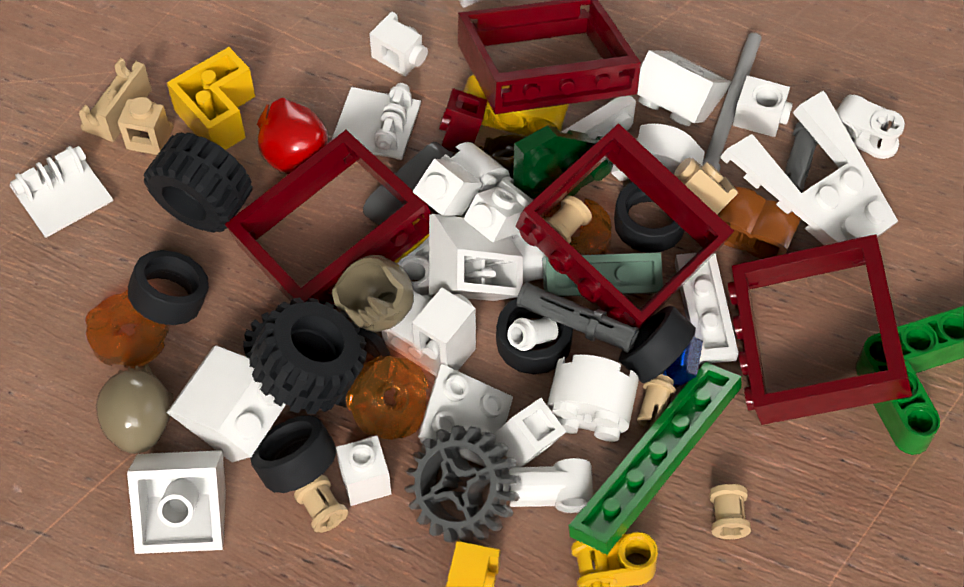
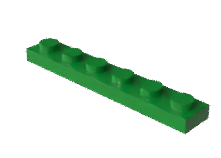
M705 362L569 524L570 537L608 555L742 388L741 376Z

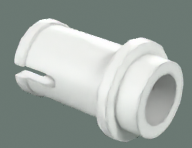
M546 317L536 320L519 318L508 329L510 344L522 351L530 350L536 344L551 343L558 336L557 323Z

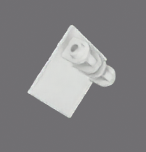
M398 83L395 87H392L389 94L351 87L332 140L344 130H347L374 155L402 160L421 105V100L412 99L410 88L404 83Z
M71 146L67 147L65 151L54 156L55 161L48 157L46 158L48 165L43 167L38 162L36 163L38 170H35L33 167L22 174L17 173L15 174L16 179L10 182L11 189L45 238L113 202V198L86 163V156L80 146L73 149Z
M440 364L418 438H420L421 444L427 438L437 441V431L441 429L448 430L451 434L452 427L455 425L463 426L466 431L470 426L479 427L482 435L486 432L495 434L507 421L513 396ZM422 445V451L426 453L425 448ZM467 448L459 450L461 457L483 467L486 466L483 460L473 451Z

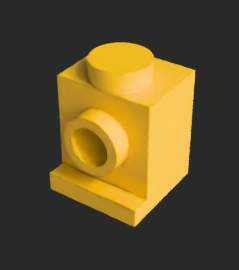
M456 541L446 587H495L496 574H498L500 567V549Z

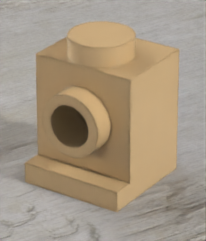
M146 97L127 99L118 119V125L128 150L158 155L173 130V123L168 122L164 105L156 104ZM141 132H148L150 139L140 137Z
M687 158L675 170L674 175L716 214L739 193L731 181L723 177L709 162L701 166L694 158Z

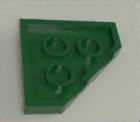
M549 125L514 143L513 185L534 200L603 137L597 136L596 139H591L586 133L573 130L562 133L557 127ZM606 158L567 195L574 196L582 187L592 181L604 179L612 171L613 163Z

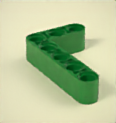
M964 306L897 327L912 396L873 405L894 444L906 454L917 455L926 451L940 427L941 420L916 373L964 358ZM880 333L868 337L856 362L855 369L858 376L888 370ZM909 345L915 346V347L918 348L919 350H915V349H913L912 347H910ZM872 357H877L883 360V362L876 361ZM909 425L917 426L923 433L916 432Z

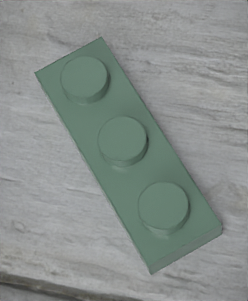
M661 253L582 255L623 295L657 293L663 287ZM547 256L542 258L545 291L559 297L582 296L577 285L566 274L557 272L549 263Z

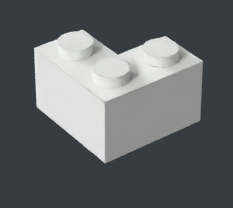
M441 288L433 298L428 295L421 296L414 291L412 309L398 325L382 331V339L387 346L434 376L437 375L440 364L458 371L476 349V308L464 296L460 294L453 295L444 288Z

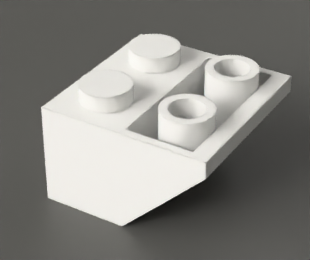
M440 214L429 215V295H436L441 288H444L453 295L460 294L467 299L497 301L518 297L523 286V256L510 237L492 243L467 223L463 217L442 216Z

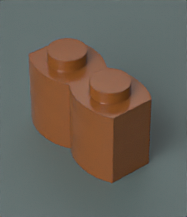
M734 186L739 193L717 214L734 230V233L724 245L746 250L759 259L787 254L801 218L794 212L786 214L776 205L777 201L765 200L750 188Z

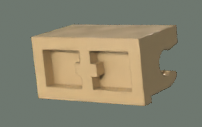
M120 58L115 64L116 78L93 109L90 111L89 107L84 105L79 112L83 131L113 143L121 133L118 119L127 99L147 97L152 91L145 65L135 61L131 72L126 68L123 58Z

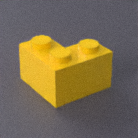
M230 47L167 82L174 111L195 135L204 137L225 150L246 138L238 107L255 98L250 68Z

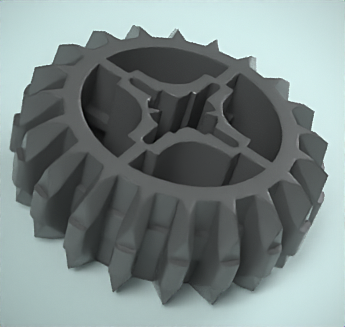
M455 425L452 427L451 434L448 430L441 429L436 432L437 441L428 438L422 441L426 453L415 452L412 454L414 460L419 465L418 468H408L405 471L409 476L415 477L414 485L409 484L404 488L407 493H415L416 499L411 501L408 507L411 510L422 509L416 522L420 525L430 523L429 533L432 536H440L443 533L445 542H456L459 538L461 542L472 543L474 536L478 540L488 539L489 529L500 531L503 528L499 516L510 518L514 514L512 509L506 504L507 501H518L520 498L516 492H510L511 484L520 483V476L509 475L508 471L514 468L517 462L514 458L502 459L509 447L503 443L495 445L496 435L486 432L482 435L481 429L470 426L466 431L463 426ZM467 448L473 451L483 460L486 466L472 469L467 459H462L459 450ZM440 467H442V479L436 485L437 475ZM460 477H472V479L467 481V487H462L465 489V492L452 491L459 488V482H463ZM490 483L489 495L484 504L482 498L483 490ZM443 500H453L458 510H463L466 520L462 521L450 515L440 502Z

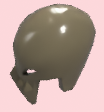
M369 255L355 261L344 271L332 289L335 306L347 313L349 318L359 328L361 327L372 332L384 331L398 325L412 309L414 302L413 286L407 272L401 265L382 255Z
M148 364L142 370L137 365L134 370L130 367L125 371L119 370V373L112 376L104 384L97 397V418L103 433L108 440L124 452L141 454L148 451L159 442L171 416L166 412L174 402L173 393L167 391Z

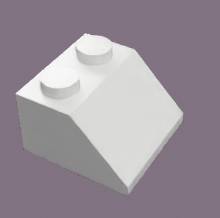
M649 50L640 68L637 93L640 98L638 101L655 110H658L661 106L672 112L670 115L671 119L680 124L690 126L691 122L702 123L707 119L728 91L731 81L670 51Z
M214 346L166 413L216 451L223 450V456L233 463L253 455L286 404L283 403L280 407L273 402L275 398L271 394L267 396L263 394L260 390L262 383L255 382L252 377L254 368L250 367V358L219 346Z
M223 450L137 454L127 472L135 554L222 550L224 544L226 495Z

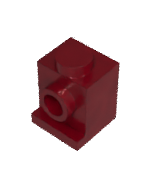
M452 88L439 126V130L445 131L441 145L449 151L459 152L456 148L457 145L464 142L474 144L488 101Z

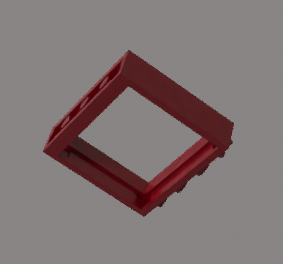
M555 0L458 13V46L494 114L636 95L638 93L641 62L599 0ZM589 5V12L585 8L580 9V6ZM586 33L603 59L499 73L485 46ZM509 85V88L502 89V86Z
M619 123L524 208L515 226L519 229L520 235L525 242L541 250L548 257L549 263L557 272L566 274L577 285L579 292L585 299L595 302L602 310L606 311L608 317L639 329L734 233V230ZM606 158L703 247L640 310L542 218Z
M344 130L224 225L239 247L290 301L294 298H301L304 302H307L308 298L318 299V303L324 305L328 302L334 305L333 309H336L338 307L334 304L332 289L344 271L355 261L369 255H382L393 262L429 234V215L432 213L425 201L414 194L410 187L349 131ZM357 161L404 206L300 288L256 240ZM419 219L416 224H412L415 220Z
M877 234L732 266L734 281L728 282V291L732 305L738 304L739 315L733 316V324L737 339H743L745 350L738 352L742 373L743 375L749 374L751 385L744 387V395L748 411H756L761 425L912 396ZM866 265L888 370L767 394L750 289Z

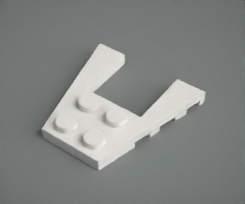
M824 91L800 104L793 114L839 169L803 193L798 190L753 134L727 148L720 156L725 163L731 160L747 174L743 178L756 189L763 186L779 200L776 205L786 214L794 212L806 222L808 226L805 229L823 245L877 234L878 237L898 222Z

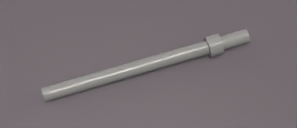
M750 33L747 36L705 158H703L702 166L709 162L719 172L721 169L719 164L720 156L722 155L734 120L737 103L746 76L750 74L762 39L757 33Z

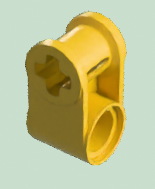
M641 532L624 534L608 555L582 542H574L571 545V553L577 557L580 578L576 582L577 587H626L649 582L656 572L658 547L655 541L649 535ZM633 553H640L648 561L641 565H635L630 563L626 557ZM592 560L595 564V570L593 569Z

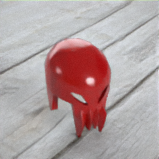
M285 98L274 101L270 105V109L269 104H267L258 119V149L262 157L280 172L291 173L300 164L328 144L327 129L321 119L309 108Z

